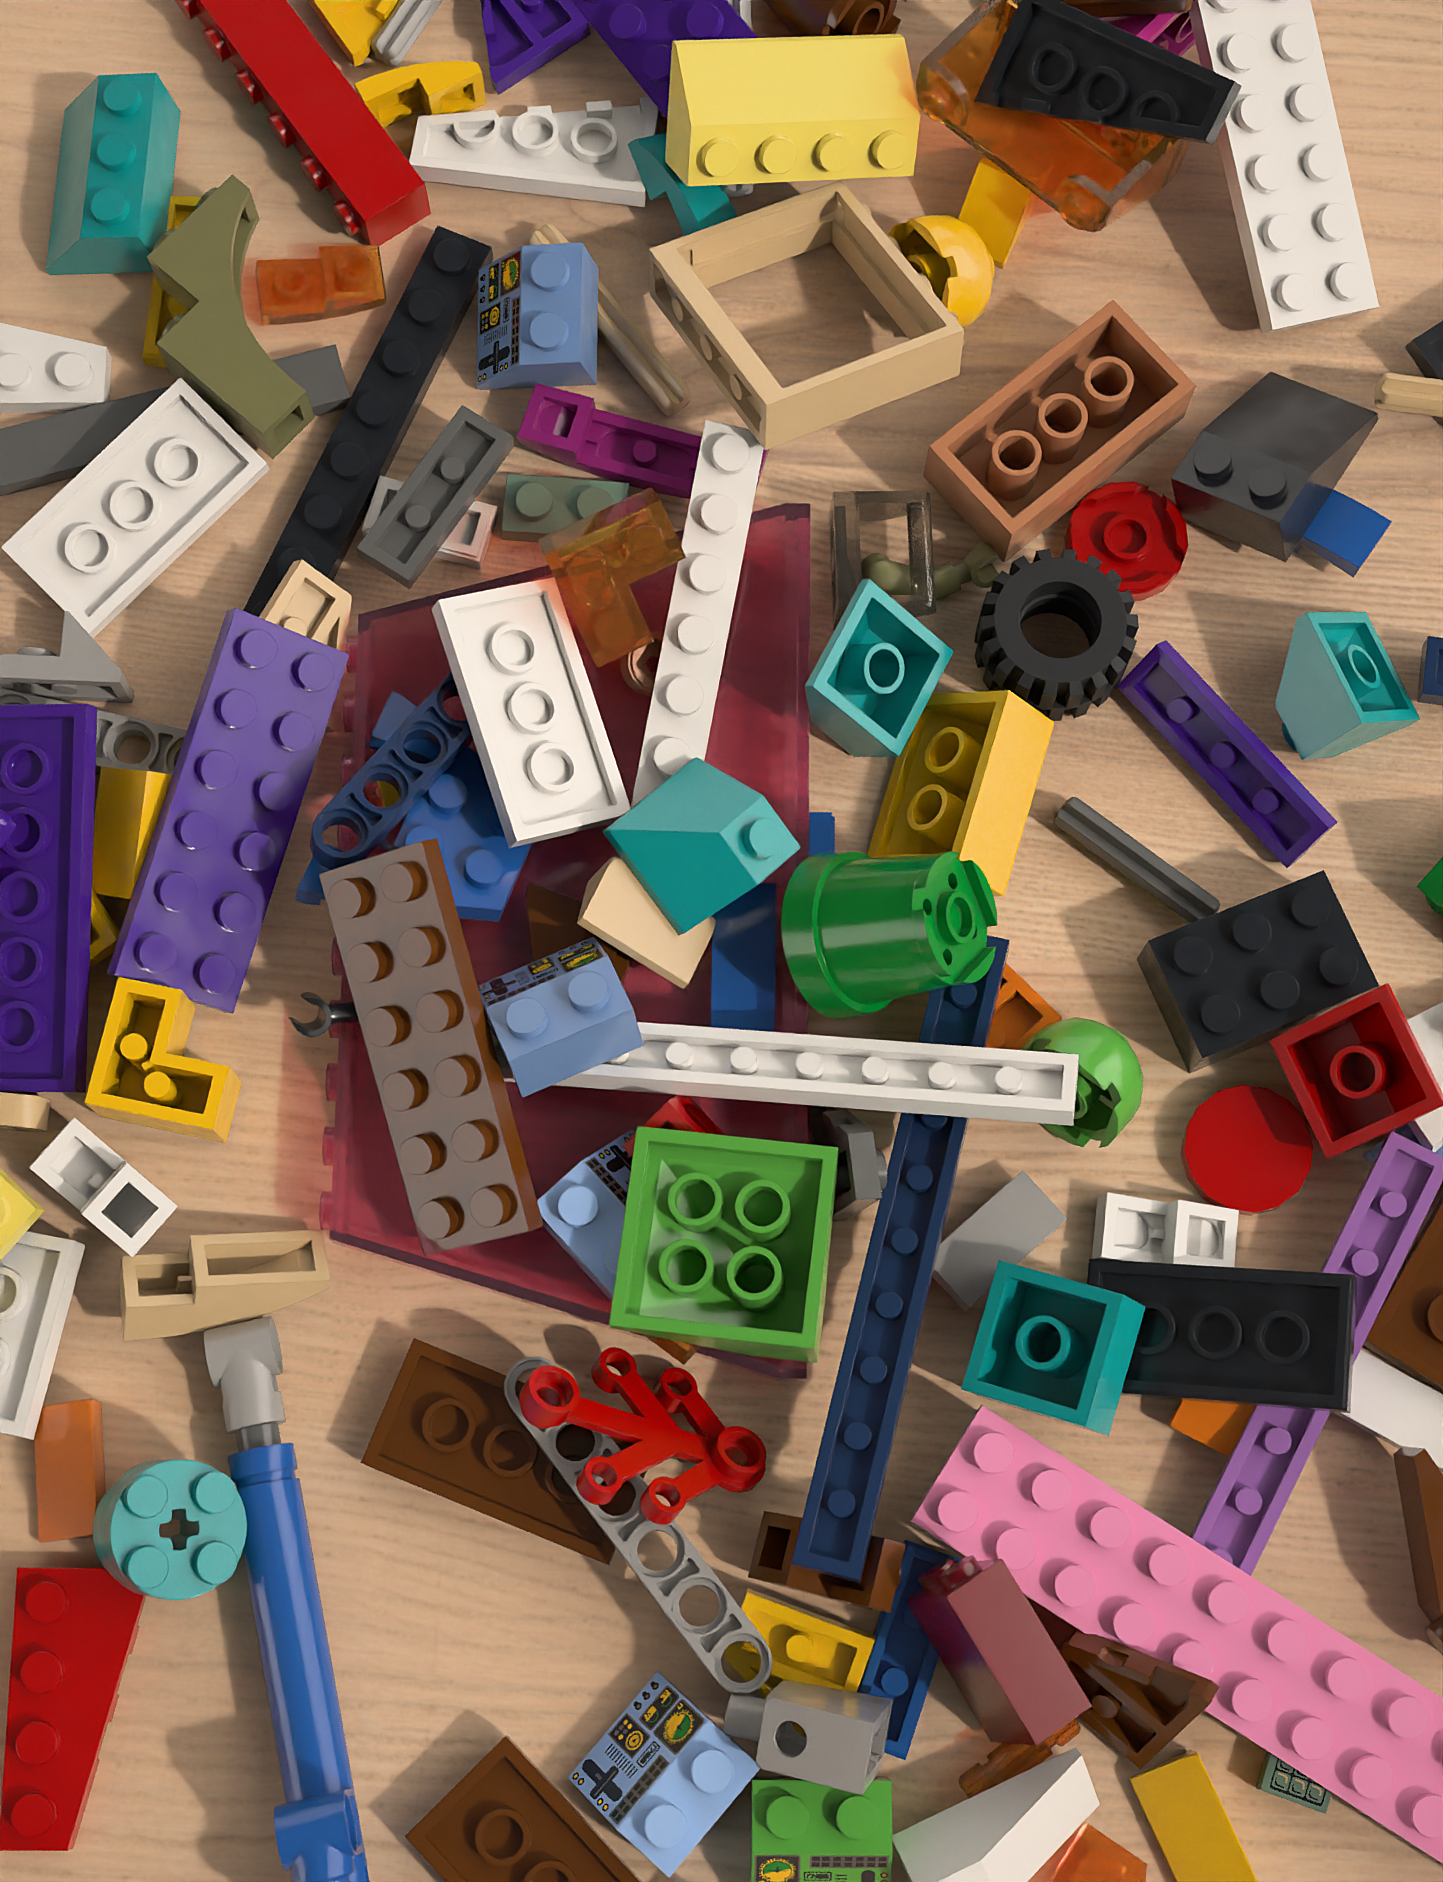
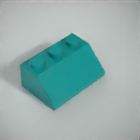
M157 73L99 75L65 109L46 271L50 275L153 272L147 256L153 251L159 237L167 231L181 114L180 109Z

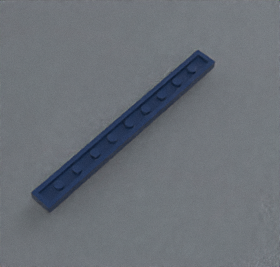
M987 935L986 947L996 946L995 955L989 970L977 982L931 990L918 1043L986 1048L1008 957L1010 940ZM901 1112L887 1168V1184L885 1189L882 1190V1198L879 1201L793 1554L792 1565L794 1567L858 1583L861 1582L969 1123V1118Z

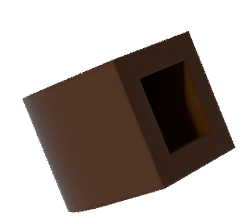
M764 1511L748 1578L866 1609L891 1612L894 1594L901 1580V1564L906 1544L871 1535L861 1582L858 1583L794 1567L792 1559L802 1518Z

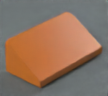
M92 1398L42 1406L34 1436L39 1543L93 1538L95 1512L99 1502L106 1493L102 1404L100 1401Z

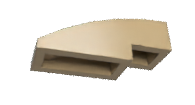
M323 1229L190 1235L188 1253L134 1255V1257L130 1255L121 1256L119 1298L123 1341L171 1337L246 1321L296 1304L329 1289L331 1279Z

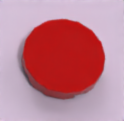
M1135 481L1110 482L1090 491L1073 511L1064 537L1065 549L1077 550L1075 560L1084 563L1087 562L1089 555L1101 560L1100 572L1106 575L1113 569L1122 578L1118 588L1119 593L1130 590L1134 601H1143L1163 592L1179 574L1189 546L1187 525L1176 504L1164 494L1161 497L1156 492L1148 490L1149 486Z
M1239 1085L1217 1091L1195 1109L1184 1131L1181 1159L1189 1182L1205 1201L1214 1206L1239 1210L1241 1215L1252 1216L1277 1209L1299 1192L1311 1171L1313 1143L1305 1119L1289 1100L1268 1088Z

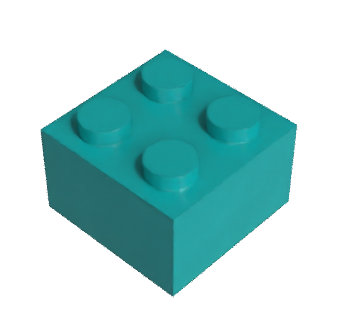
M999 1260L961 1390L994 1402L1109 1436L1145 1306L1124 1294Z

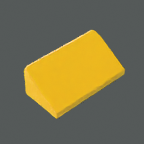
M1188 1750L1129 1778L1176 1882H1258L1205 1766L1196 1751Z

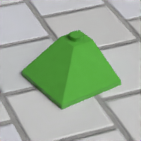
M637 1126L609 1322L610 1328L751 1356L818 1363L826 1297L838 1147Z

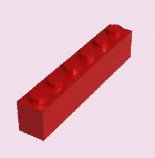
M175 0L187 19L191 20L197 16L206 29L202 31L203 36L215 57L221 63L229 59L238 72L234 74L235 79L248 101L252 105L261 102L270 113L267 116V121L280 144L285 149L293 145L303 159L299 161L300 166L313 188L317 192L326 188L336 203L332 204L334 213L350 236L359 232L373 251L431 214L425 182L287 0Z

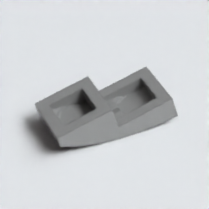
M1021 1171L940 1244L932 1277L965 1312L990 1290L999 1260L1017 1265L1052 1234L1067 1217L1024 1171Z

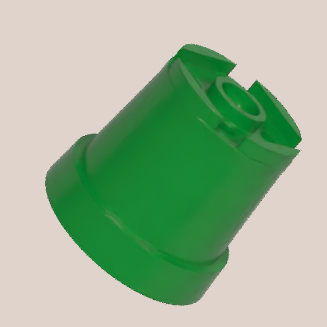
M852 851L818 853L806 858L796 868L788 882L781 918L785 957L792 978L802 996L820 1014L840 1020L879 1011L886 1007L893 999L948 986L970 984L980 980L989 970L996 950V946L986 947L987 927L997 926V909L994 896L981 868L973 860L961 861L956 857L959 853L952 851L931 855L871 858L863 853Z

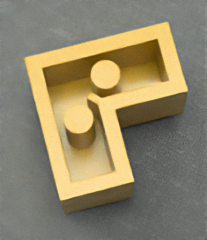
M118 977L84 1102L102 1118L227 1143L242 1081L230 1066L183 1057L196 1007L182 990Z

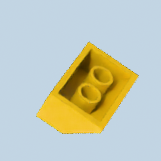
M1010 690L931 694L900 756L896 757L867 855L871 858L931 855L949 851L959 853L956 856L961 861L973 860L981 868L988 880L993 896L1004 897L1055 722Z

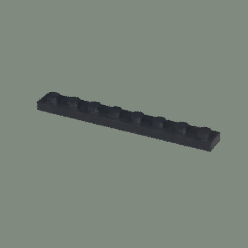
M437 225L243 611L259 617L294 561L304 560L333 582L369 510L379 477H385L479 288V270L490 264L493 260L491 246Z

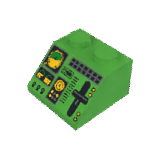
M754 1776L751 1779L750 1882H891L892 1781L888 1777H875L863 1795L791 1776Z

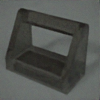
M925 491L833 492L828 515L833 630L836 629L862 580L859 526L906 515L911 595L889 596L915 618L931 615L936 612L930 493Z

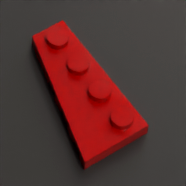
M17 1567L0 1812V1851H68L74 1848L100 1761L98 1755L108 1722H111L119 1698L117 1692L128 1655L132 1654L140 1628L138 1622L146 1596L134 1593L121 1585L105 1568Z

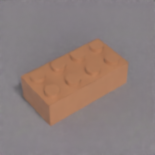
M1112 300L929 445L923 477L985 543L993 546L999 555L998 557L1005 563L1078 504L1090 491L1099 487L1183 419L1196 385L1133 319Z

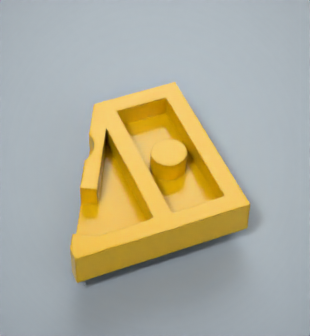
M750 1588L747 1589L741 1609L767 1642L772 1653L773 1666L769 1678L758 1688L765 1700L767 1695L782 1681H795L857 1692L875 1642V1635ZM744 1641L734 1642L727 1646L724 1658L746 1681L753 1680L761 1667V1657L757 1649ZM792 1721L794 1729L799 1734L806 1736L804 1729L798 1723Z

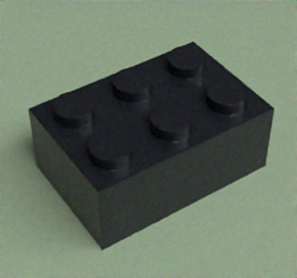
M1324 870L1148 940L1137 957V962L1189 1074L1266 1043L1270 1039L1379 987L1378 981Z

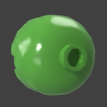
M1074 1017L1046 1025L1035 1033L1020 1049L1024 1051L1079 1055L1073 1126L1040 1123L1049 1132L1072 1145L1084 1147L1092 1139L1101 1141L1099 1148L1107 1147L1132 1120L1141 1105L1144 1081L1143 1072L1128 1040L1113 1028L1093 1020Z

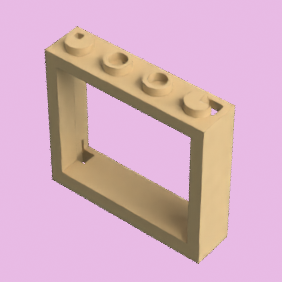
M841 180L649 249L650 296L764 450L949 380L960 374L962 347L965 345L966 340L963 338L964 329L957 321L958 315L955 312H949L933 292L927 277L922 273L918 274L903 256L898 242L892 236H887L872 218L866 203L861 205ZM832 243L910 340L782 388L707 288Z

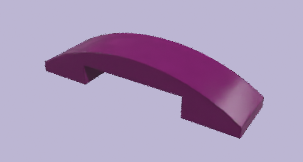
M536 383L517 435L518 442L574 468L615 482L629 483V486L686 499L691 497L702 440L701 436L596 409L594 398L539 383ZM763 449V455H762V460H761V465H760V470H759V476H758L757 486H758V483H759V480H760V477H761V474H762V471H763V467H764V464H765V461H766V458H767L769 449H768V450H764V449Z

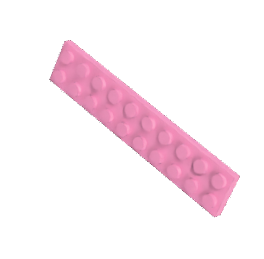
M980 1405L910 1520L966 1557L974 1555L977 1561L1003 1559L1023 1594L1085 1634L1099 1635L1212 1680L1220 1688L1205 1711L1443 1864L1442 1697L988 1408Z

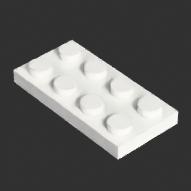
M180 377L1 548L64 611H69L88 634L94 638L270 469L268 464Z
M555 577L438 600L431 610L508 847H517L612 824L630 810L631 807Z

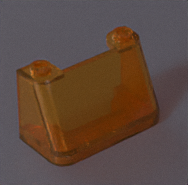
M985 0L921 61L916 79L918 103L922 111L930 119L944 124L1060 213L1065 222L1075 229L1088 232L1101 231L1159 193L1178 173L1190 141L991 108L973 102L1020 0Z

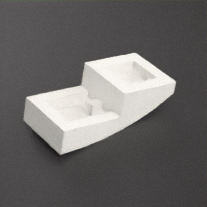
M1107 1192L1098 1195L1092 1259L1234 1267L1239 1210L1183 1200L1167 1203Z

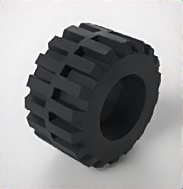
M1064 548L1060 558H1052L1050 549L1036 551L1033 563L1031 564L1025 556H1022L1012 562L1009 574L1004 571L998 574L993 581L991 592L987 591L974 639V643H977L974 655L977 668H986L982 680L989 691L998 686L1002 690H1010L1036 710L1047 711V717L1052 721H1061L1064 711L1070 709L1073 718L1085 715L1091 703L1099 707L1108 699L1112 688H1117L1130 661L1137 642L1134 637L1139 628L1138 615L1130 614L1135 603L1130 590L1120 593L1118 591L1122 578L1113 569L1106 575L1100 572L1101 560L1089 555L1087 562L1084 563L1075 560L1077 550ZM1041 613H1056L1066 616L1081 627L1088 639L1090 648L1084 653L1071 658L1046 656L1035 650L1027 642L1020 624L1026 619Z

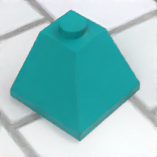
M1306 612L1296 619L1275 707L1283 721L1282 733L1285 740L1294 751L1299 753L1302 760L1335 757L1410 726L1420 720L1366 612Z
M698 757L689 760L603 831L609 842L678 935L686 933L757 886L801 848L762 794Z

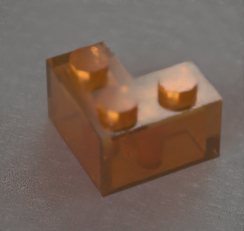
M652 487L538 540L597 668L654 642L629 584L686 558L661 500Z

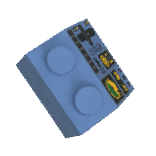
M582 242L523 245L479 270L476 387L479 390L534 388L536 383L550 387L597 385L599 268Z
M594 937L478 985L484 1011L522 1098L644 1046L633 1007L609 956Z

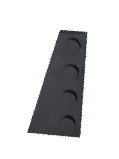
M1020 0L973 102L991 108L1213 145L1242 85L1059 0Z

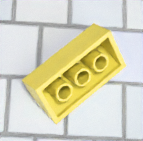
M901 34L672 41L665 162L687 187L914 176L920 113L905 38Z

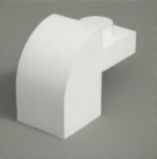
M75 1117L69 1121L29 1166L32 1171L80 1210L85 1218L131 1257H134L178 1207Z

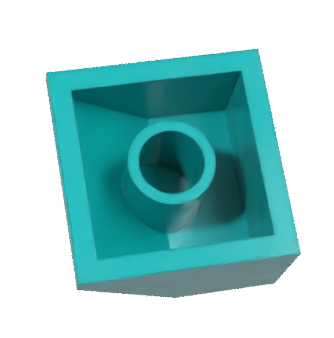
M862 579L805 685L811 723L853 757H899L954 651L873 581Z

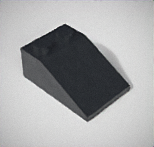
M1270 371L1201 431L1171 476L1176 506L1184 520L1287 562L1304 533L1379 420L1378 413Z

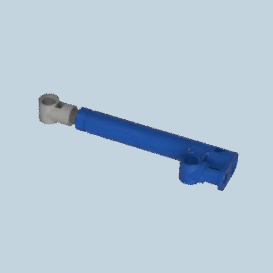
M268 1316L204 1331V1348L209 1374L214 1387H221L224 1401L222 1402L226 1432L227 1434H236L238 1453L228 1456L231 1480L236 1485V1490L241 1497L246 1513L247 1533L243 1552L286 1803L274 1808V1829L281 1864L286 1872L290 1871L292 1882H370L300 1478H296L295 1470L298 1467L294 1444H281L278 1425L285 1423L286 1418L281 1391H278L276 1375L283 1373L282 1354L273 1318Z

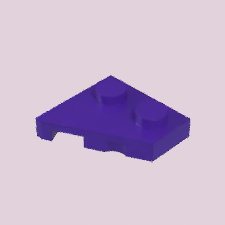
M480 0L490 64V77L493 89L498 95L591 35L588 20L572 0Z

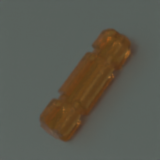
M1076 1718L1037 1746L1002 1743L986 1756L989 1760L983 1766L980 1763H976L960 1776L958 1782L962 1791L969 1799L1040 1765L1053 1754L1051 1750L1053 1746L1057 1744L1059 1747H1063L1079 1734L1081 1730L1079 1722Z

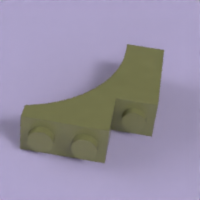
M232 174L219 188H212L207 191L198 201L195 211L176 229H169L163 233L156 241L153 251L147 256L159 286L188 310L186 314H180L168 323L163 331L162 338L157 342V346L170 373L178 379L181 377L210 407L271 459H274L315 416L306 390L271 360L259 345L246 323L242 302V272L251 236L260 219L250 189Z

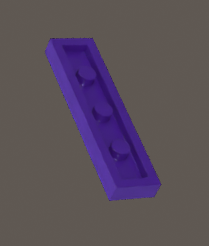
M1167 640L1156 644L1117 686L1286 868L1296 863L1338 823Z

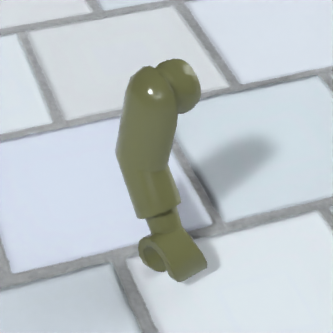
M983 543L974 547L967 554L964 561L954 565L947 562L926 571L892 561L883 554L873 553L863 559L860 564L859 573L861 574V579H870L895 601L915 606H926L961 590V585L971 580L980 588L991 587L999 573L991 563L980 569L979 567L985 562L996 560L999 555L991 544Z

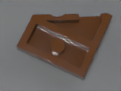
M1078 1628L1058 1648V1651L1092 1705L1078 1717L1139 1769L1147 1764L1211 1704L1220 1688L1210 1679L1099 1635L1085 1634Z

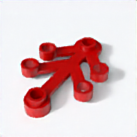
M610 1347L605 1349L591 1369V1376L596 1386L602 1391L610 1394L619 1393L634 1414L580 1397L579 1387L575 1379L568 1372L556 1366H542L534 1370L520 1391L519 1403L522 1415L527 1422L535 1427H556L565 1421L634 1443L608 1458L598 1456L591 1458L586 1463L576 1479V1487L582 1498L591 1504H607L612 1500L624 1482L673 1456L696 1463L697 1465L674 1479L665 1476L655 1478L640 1497V1508L644 1516L655 1524L667 1525L675 1520L688 1501L716 1486L735 1493L750 1491L758 1485L766 1471L767 1453L762 1440L754 1432L741 1426L725 1428L699 1394L697 1382L688 1371L679 1367L666 1369L651 1391L637 1373L634 1358L621 1348ZM607 1365L616 1368L621 1375L612 1373ZM668 1385L677 1388L682 1395L674 1393ZM667 1412L673 1414L682 1412L696 1434L679 1429ZM592 1475L601 1477L607 1486L598 1484ZM656 1495L664 1497L670 1506L662 1504Z

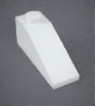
M1077 1747L892 1835V1842L909 1882H1028L1100 1804L1082 1755Z

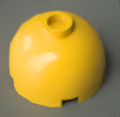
M950 215L918 216L906 219L907 222L895 224L890 229L888 236H892L898 242L903 256L918 274L922 273L927 277L935 295L949 312L952 311L958 315L957 321L965 329L983 313L991 294L995 268L993 258L986 245L973 227Z

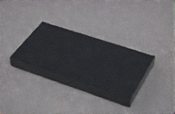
M1089 1259L1087 1285L1124 1294L1145 1306L1121 1395L1350 1413L1358 1278L1355 1275Z

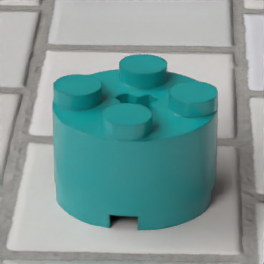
M185 1459L151 1460L130 1468L104 1494L97 1506L93 1522V1541L98 1559L115 1580L134 1593L166 1600L194 1598L209 1592L220 1583L228 1580L237 1568V1562L242 1554L247 1533L244 1505L231 1478L205 1463ZM171 1519L179 1520V1534L173 1535L171 1539L160 1537V1524L170 1522Z

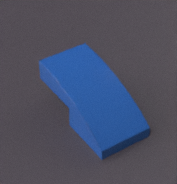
M1333 489L1293 552L1297 554L1303 545L1354 578L1392 521Z

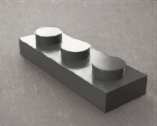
M462 405L357 546L358 557L403 586L411 589L514 448L513 436Z

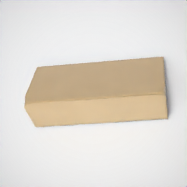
M618 857L610 858L588 881L577 924L682 989L689 984L713 934L716 920L710 916L686 933L678 935L626 863Z

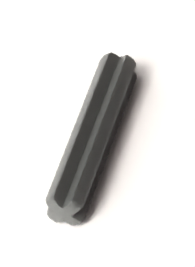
M1069 798L1056 814L1054 822L1059 828L1188 922H1196L1217 913L1219 910L1220 902L1217 898L1079 798Z

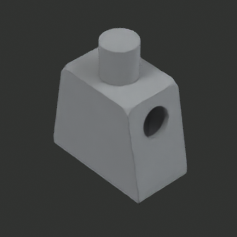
M782 1681L767 1695L766 1700L732 1693L725 1715L724 1734L759 1742L756 1766L761 1769L863 1795L882 1768L893 1699L795 1681ZM792 1721L798 1723L804 1729L806 1736L799 1734L794 1729Z

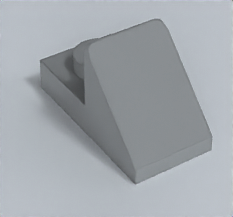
M65 611L60 656H56L54 652L36 647L21 648L18 650V654H0V686L2 688L53 700L133 703L134 690L123 672L69 611Z

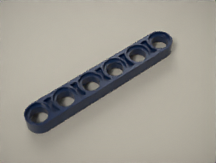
M452 671L317 815L312 826L310 849L313 857L321 866L333 870L366 859L472 743L474 739L468 721H459L449 717L442 705L448 698L459 696ZM411 739H426L435 745L439 756L430 763H416L407 757L403 746ZM371 782H387L397 790L399 800L392 806L377 807L368 802L363 794V789ZM344 825L351 828L357 834L359 843L349 851H334L324 843L322 833L330 826Z

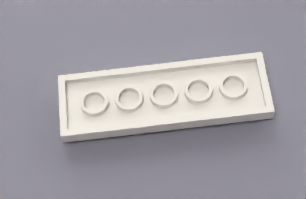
M1193 1L1191 10L1188 12L1201 66L1242 85L1217 139L1262 335L1365 313L1379 307L1311 1Z

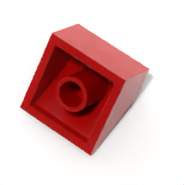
M1389 983L1269 1040L1326 1159L1348 1152L1443 1107V1093Z

